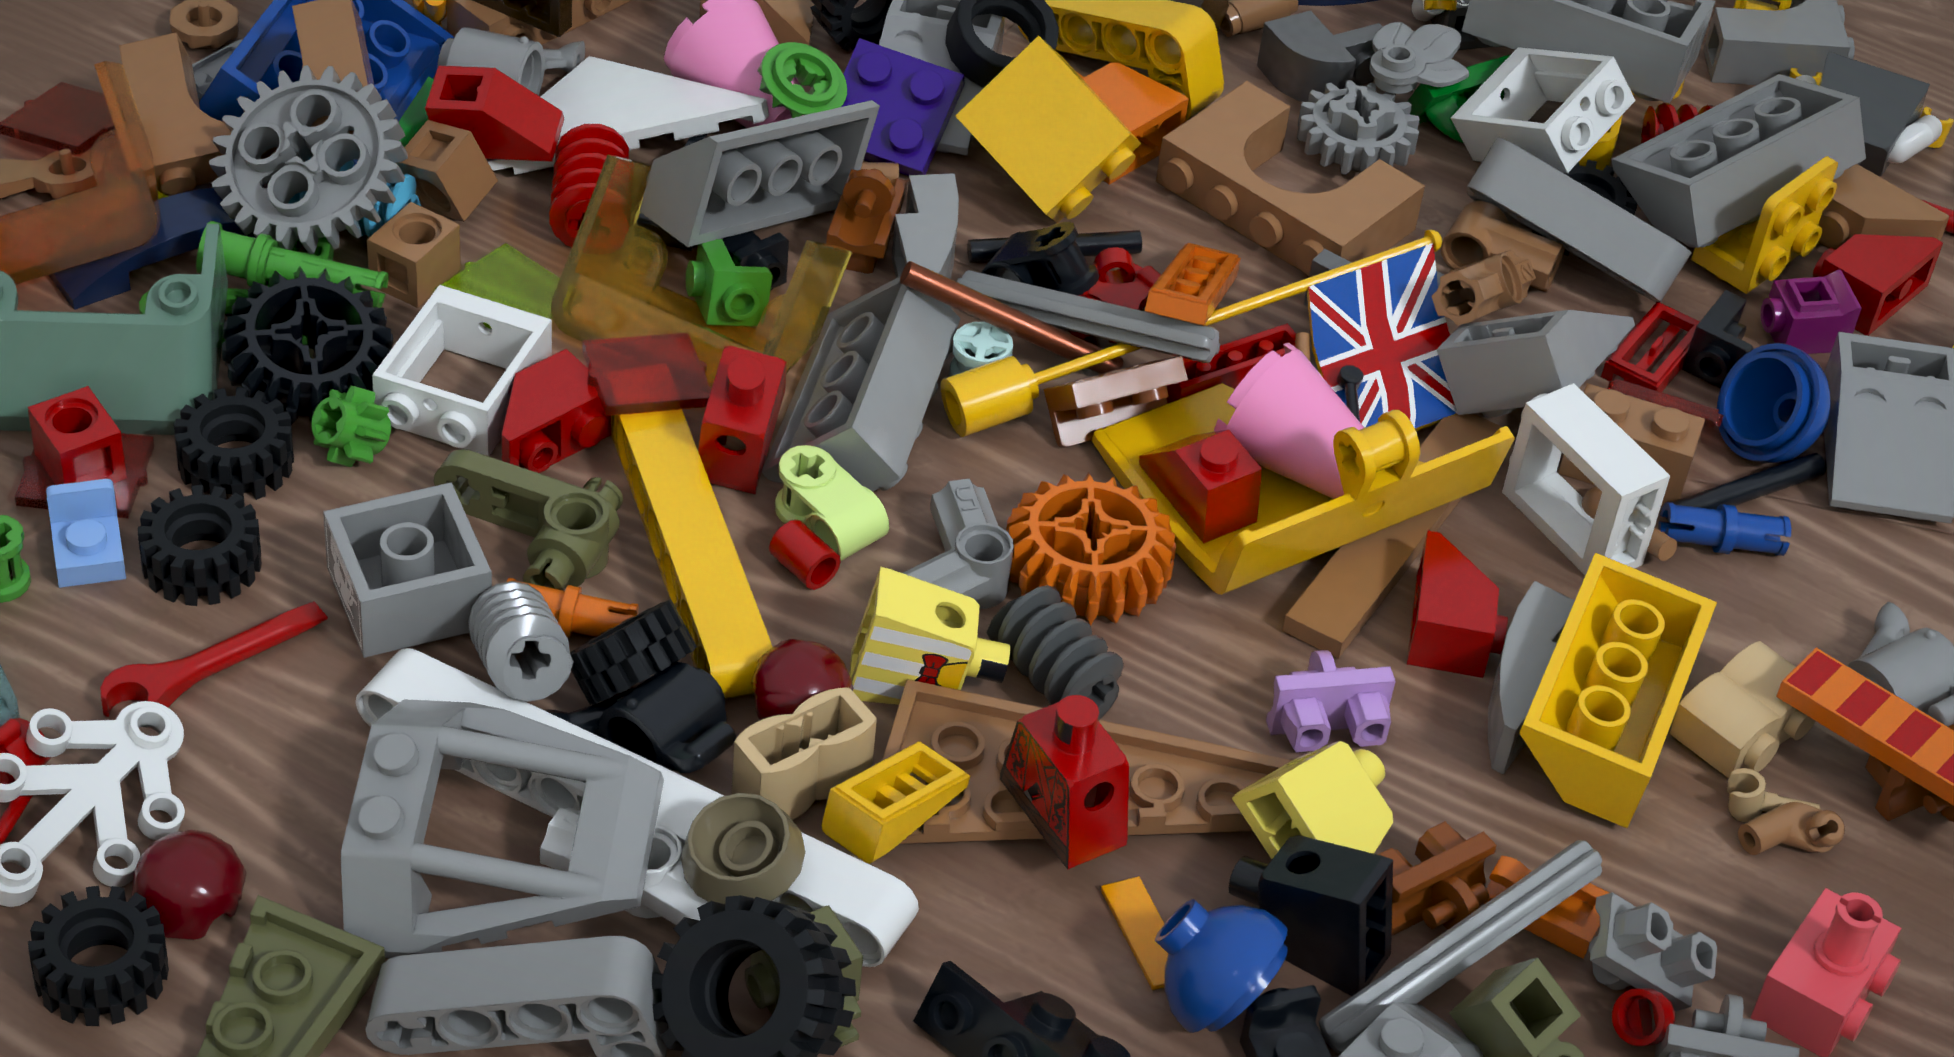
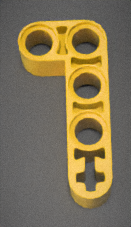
M1045 0L1053 10L1059 27L1058 42L1055 50L1148 70L1149 78L1189 98L1185 122L1221 96L1224 90V78L1217 29L1210 15L1202 8L1170 0ZM1018 26V28H1019L1020 32L1022 33V35L1029 41L1027 35H1026V34L1023 32V30Z

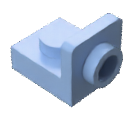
M99 479L47 487L46 496L59 588L126 579L113 481L111 479Z

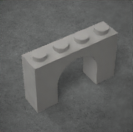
M1792 0L1790 9L1775 11L1715 7L1703 49L1711 82L1758 85L1778 74L1789 77L1791 68H1797V72L1801 75L1812 77L1816 75V72L1822 73L1828 52L1854 59V40L1852 37L1847 36L1845 30L1844 7L1838 5L1837 0Z

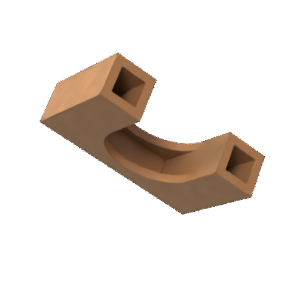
M316 0L292 6L303 66L308 65L317 80H320L328 66H333L341 81L350 72H353L357 75L363 87L370 83L374 85L362 21L353 0ZM177 32L119 45L140 170L155 195L162 193L171 195L192 191L197 185L216 180L218 176L209 165V160L223 154L220 153L213 143V138L221 135H231V132L223 121L214 119L200 110L192 61ZM329 116L318 118L311 127L323 124ZM278 147L267 150L260 159L270 157L276 152Z
M1249 81L1244 82L1162 137L1156 176L1157 183L1308 276L1312 260L1324 249L1350 262H1355L1389 250L1416 229L1425 185L1381 159L1341 187L1320 193H1299L1284 190L1269 184L1257 176L1253 170L1283 150L1291 106Z

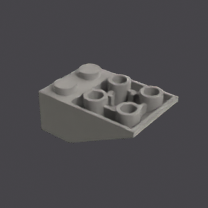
M892 0L886 15L879 45L961 73L951 61L945 43L947 24L961 0ZM994 14L975 16L972 20L975 34L985 46L998 54H1002L1006 17ZM965 76V85L936 151L968 155L974 136L955 115L983 87H980Z
M1563 310L1461 324L1441 344L1437 352L1457 414L1482 412L1484 417L1494 418L1508 414L1516 408L1525 407V403L1537 395L1548 394L1573 383L1580 388L1586 380L1595 375V370L1606 357L1617 350V345L1635 326L1633 317L1577 310Z
M1838 332L1824 372L1829 384L1831 400L1829 420L1824 430L1829 506L1951 524L1954 518V348Z

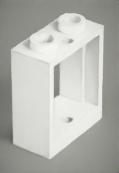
M1518 47L1451 117V120L1473 161L1482 162L1495 140L1500 137L1517 145L1560 172L1569 173L1636 100L1614 56ZM1504 89L1505 95L1503 100H1501L1500 94ZM1546 101L1564 102L1545 123L1528 121Z
M439 285L373 373V392H376L374 404L389 408L387 415L391 426L396 429L424 436L456 448L490 456L502 438V430L515 374L552 356V319ZM483 322H485V323H487L488 325H490V327H491L492 329L487 328V327L483 324ZM444 349L506 369L483 403L420 383Z
M1573 383L1551 393L1537 395L1525 403L1514 449L1509 459V467L1502 493L1586 575L1595 553L1632 568L1643 565L1670 475ZM1562 453L1602 491L1594 519L1584 511L1582 507L1583 497L1557 472Z

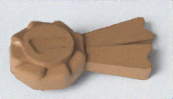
M185 0L170 10L169 21L172 33L177 32L180 40L188 43V46L192 49L220 48L228 40H233L238 36L239 12L235 6L228 3V0Z
M80 148L55 151L38 160L0 158V199L35 188L39 193H49L54 199L85 196L93 188H99L104 185L106 170L104 157L92 150Z

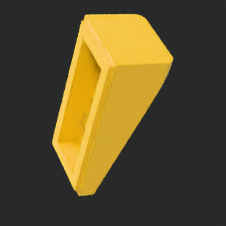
M918 741L832 787L822 820V830L835 842L870 864L893 850L966 789L969 784L970 775ZM914 773L916 776L927 782L928 785H924L910 774Z

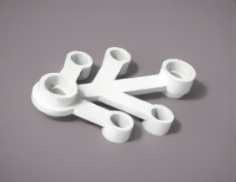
M141 701L130 704L122 709L116 720L71 721L64 712L52 708L40 710L33 715L27 730L26 742L34 753L43 757H55L62 754L65 749H111L96 764L26 766L19 757L9 753H0V772H6L15 779V782L11 784L0 783V802H10L23 795L66 794L19 842L0 844L1 906H20L33 898L42 877V862L92 811L98 847L93 863V872L96 878L101 883L110 887H122L133 880L134 871L140 859V852L136 845L127 839L120 783L135 767L138 768L144 799L138 816V826L141 832L150 839L158 840L179 831L185 809L181 800L171 793L167 762L179 752L184 738V730L180 719L171 709L156 702ZM43 727L53 728L60 733L61 737L56 739L46 738L39 733L38 729ZM138 727L153 729L159 735L148 736L142 733ZM154 810L165 811L171 816L172 821L167 823L158 822L150 815V812ZM119 856L127 862L128 867L115 869L107 864L105 858ZM1 863H16L24 867L26 871L18 874L10 873L3 868Z

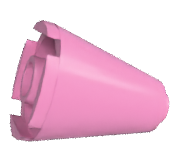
M708 0L702 4L703 8L707 11L706 14L694 24L686 17L677 27L667 43L664 55L665 64L671 70V74L674 77L766 99L769 117L763 122L753 124L752 121L740 118L734 119L746 128L792 118L790 110L784 106L772 108L773 96L759 90L762 76L757 70L765 54L772 47L778 45L779 42L760 5L755 0ZM797 78L792 79V84L800 85Z
M1290 343L1283 344L1284 356H1280L1274 350L1270 351L1246 374L1235 388L1227 403L1236 410L1228 425L1218 418L1214 432L1229 429L1260 466L1332 499L1343 496L1344 492L1334 455V435L1348 427H1355L1360 430L1364 426L1303 352Z

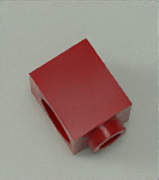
M89 386L28 407L34 454L55 485L99 479H111L114 484L127 479L121 431Z

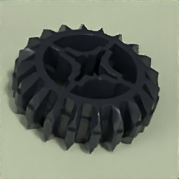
M299 266L294 273V279L286 280L275 270L269 279V287L253 281L251 288L248 289V298L237 297L236 302L232 306V316L227 317L223 327L225 342L222 344V360L228 366V378L231 381V386L248 388V397L251 398L254 397L258 390L264 392L266 397L265 404L277 398L283 404L284 412H289L291 425L298 419V415L309 416V420L312 422V416L317 405L329 397V391L332 389L338 390L343 394L344 392L347 393L352 385L373 391L372 375L393 346V334L391 333V328L386 327L387 317L384 313V308L373 307V298L371 297L370 290L353 294L354 285L350 276L338 284L330 282V275L326 268L318 275V278H307L305 272ZM302 335L306 337L307 345L302 344ZM309 349L314 350L313 359L310 358Z

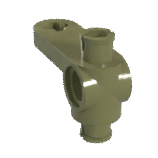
M465 449L451 452L436 471L434 485L452 482L467 515L534 537L527 549V557L531 566L524 572L523 582L545 587L551 585L550 588L564 590L567 585L580 586L585 579L599 574L606 567L609 559V543L620 526L619 516L616 511L623 503V495L620 489L611 481L607 480L602 490L596 492L601 485V478L599 477L589 479L584 487L581 488Z

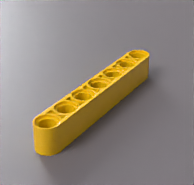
M665 368L603 377L602 381L612 389L611 436L669 598L672 600L697 646L690 653L694 667L705 670L718 682L725 699L753 694L751 680L757 662L764 653L773 647L669 374Z

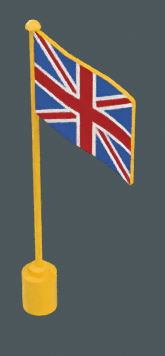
M1426 230L1424 238L1214 310L1205 326L1307 291L1311 346L1318 372L1345 405V389L1341 388L1337 382L1341 368L1346 365H1352L1363 372L1364 377L1357 392L1360 423L1364 428L1376 424L1378 418L1383 413L1391 410L1403 412L1412 422L1416 431L1435 425L1441 419L1457 414L1437 352L1441 344L1450 336L1445 316L1437 315L1431 297L1438 289L1434 252L1438 251L1442 245V237L1435 230ZM1120 343L1036 373L1033 372L1028 364L1021 365L1014 356H1008L942 379L940 389L943 405L956 433L961 437H965L1032 413L1033 399L1039 397V384L1142 348Z

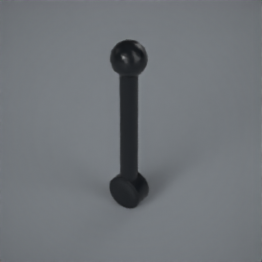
M1346 365L1341 368L1337 382L1341 388L1345 389L1346 406L1360 422L1357 389L1360 387L1364 375L1359 368Z

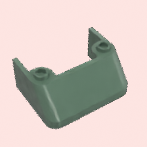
M220 224L206 225L201 274H173L158 280L147 294L145 314L17 310L18 293L16 285L7 273L0 270V430L31 431L28 414L29 406L86 386L90 387L121 431V434L174 435L175 420L181 419L180 411L186 404L195 408L194 398L201 394H204L209 400L215 399L214 390L218 386L228 290Z

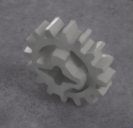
M1347 80L1345 89H1339L1334 84L1327 83L1324 94L1312 90L1309 93L1308 102H1302L1297 125L1299 126L1297 139L1298 141L1306 142L1304 152L1307 155L1321 154L1320 165L1325 167L1334 162L1340 164V172L1342 174H1347L1350 170L1362 172L1379 159L1391 166L1395 163L1404 167L1408 163L1409 154L1414 155L1420 132L1418 130L1420 119L1419 116L1410 114L1412 105L1409 102L1395 103L1396 94L1388 92L1379 94L1376 92V85L1374 83H1369L1367 86H1358L1352 80Z

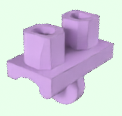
M1319 650L1312 652L1308 670L1290 672L1289 675L1275 676L1273 706L1271 711L1267 713L1266 718L1270 734H1286L1295 752L1314 751L1328 744L1331 730L1349 729L1353 742L1357 743L1360 747L1384 744L1387 740L1391 724L1389 706L1396 682L1391 667L1355 669V667L1336 668L1330 651Z

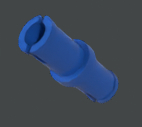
M1665 502L1660 512V516L1668 517L1669 522L1659 521V530L1675 539L1676 542L1712 546V550L1715 553L1730 554L1733 549H1741L1784 556L1789 548V542L1780 541V536L1791 537V522L1787 516L1774 517L1741 513L1737 511L1734 505L1720 504L1716 509L1675 505L1671 502Z

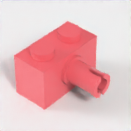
M1825 888L1767 974L1750 1018L1766 1022L1767 1028L1820 1057H1829L1842 1036L1854 1042L1873 1008V1004L1865 1000L1870 991L1882 997L1892 982L1901 960L1891 955V952L1902 928L1882 918V908L1870 896L1856 892L1840 896Z

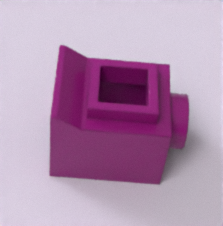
M1836 270L1824 277L1774 280L1769 297L1765 298L1761 305V323L1764 330L1771 334L1775 343L1791 345L1807 354L1831 353L1838 332L1853 334L1861 306L1841 270Z

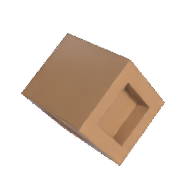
M430 120L425 122L404 147L408 153V159L396 163L403 174L407 173L415 177L417 184L416 195H418L422 207L439 215L465 222L498 182L471 131Z
M413 202L407 204L367 239L368 269L378 272L384 271L389 274L388 287H382L378 290L419 308L431 297L439 285L446 284L461 270L460 224Z

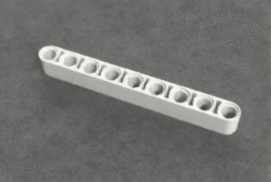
M406 648L399 650L356 697L357 710L370 727L404 699L471 702L505 709L630 755L661 771L664 783L656 825L664 826L674 832L680 840L682 851L692 821L703 807L724 796L530 703L510 698L496 687L414 649ZM463 759L461 769L456 770L551 817L555 815L559 807L563 809L570 807L578 811L581 809L586 784L582 781L469 759ZM802 833L806 853L801 873L785 893L772 901L801 908L809 913L829 905L863 955L862 966L876 967L882 964L917 915L919 906L913 891L895 876Z

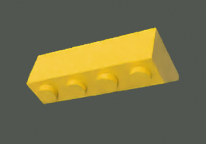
M1595 553L1519 734L1565 803L1628 828L1651 779L1717 602L1598 553Z

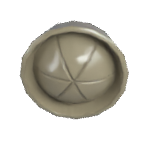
M736 793L719 797L703 807L692 821L686 836L681 863L687 883L697 896L708 902L713 901L725 904L727 896L738 895L754 899L759 897L772 901L785 893L799 876L806 851L801 830L777 804L760 795Z

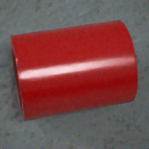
M791 520L785 523L776 531L770 541V554L811 590L819 589L826 585L835 576L840 567V556L800 520Z

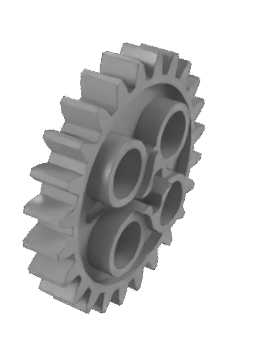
M306 65L302 68L299 81L292 82L283 70L279 72V87L271 90L265 83L259 81L256 83L260 95L259 99L255 102L242 96L237 99L244 111L241 117L223 116L222 120L230 130L231 135H221L213 138V143L223 155L209 160V165L218 176L212 182V187L220 198L223 199L220 203L230 219L235 218V223L245 235L254 232L253 234L256 238L261 233L271 235L272 239L276 238L281 248L292 250L297 240L300 239L309 254H314L318 238L325 237L334 249L339 248L340 231L347 229L351 235L357 239L360 238L362 234L358 221L361 218L365 217L376 223L381 221L374 207L377 201L393 204L396 201L387 183H399L405 180L403 172L396 164L408 159V153L401 141H399L405 137V133L398 120L394 119L397 115L388 100H382L372 83L363 87L355 73L350 72L341 81L333 66H328L320 80H317L310 67ZM329 116L323 124L311 127L318 118ZM278 147L276 152L270 157L260 159L267 150ZM359 159L357 164L351 169L340 171L346 162ZM265 183L268 184L267 188H263ZM307 191L300 201L288 204L295 194Z

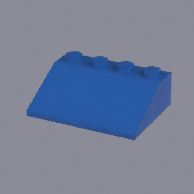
M273 0L220 68L199 101L200 110L220 121H223L224 115L241 117L244 111L237 99L240 96L248 98L253 102L259 99L257 82L262 81L273 90L279 87V72L283 70L292 82L299 81L303 63L292 6L316 0ZM353 0L362 21L374 86L382 100H388L397 115L394 119H397L399 122L428 76L431 78L435 76L439 54L444 42L448 38L455 37L404 0ZM353 159L354 165L357 164L359 159Z

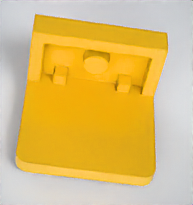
M1825 156L1771 195L1765 202L1757 221L1734 228L1719 236L1718 240L1709 246L1694 248L1691 260L1745 294H1748L1766 279L1769 281L1775 280L1789 262L1799 255L1802 257L1807 256L1817 245L1822 235V228L1818 226L1822 212L1831 202L1837 189V184L1833 182L1838 162Z

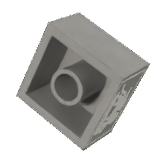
M452 482L323 511L327 568L364 658L469 633L468 620L472 606L484 591L492 587V571Z

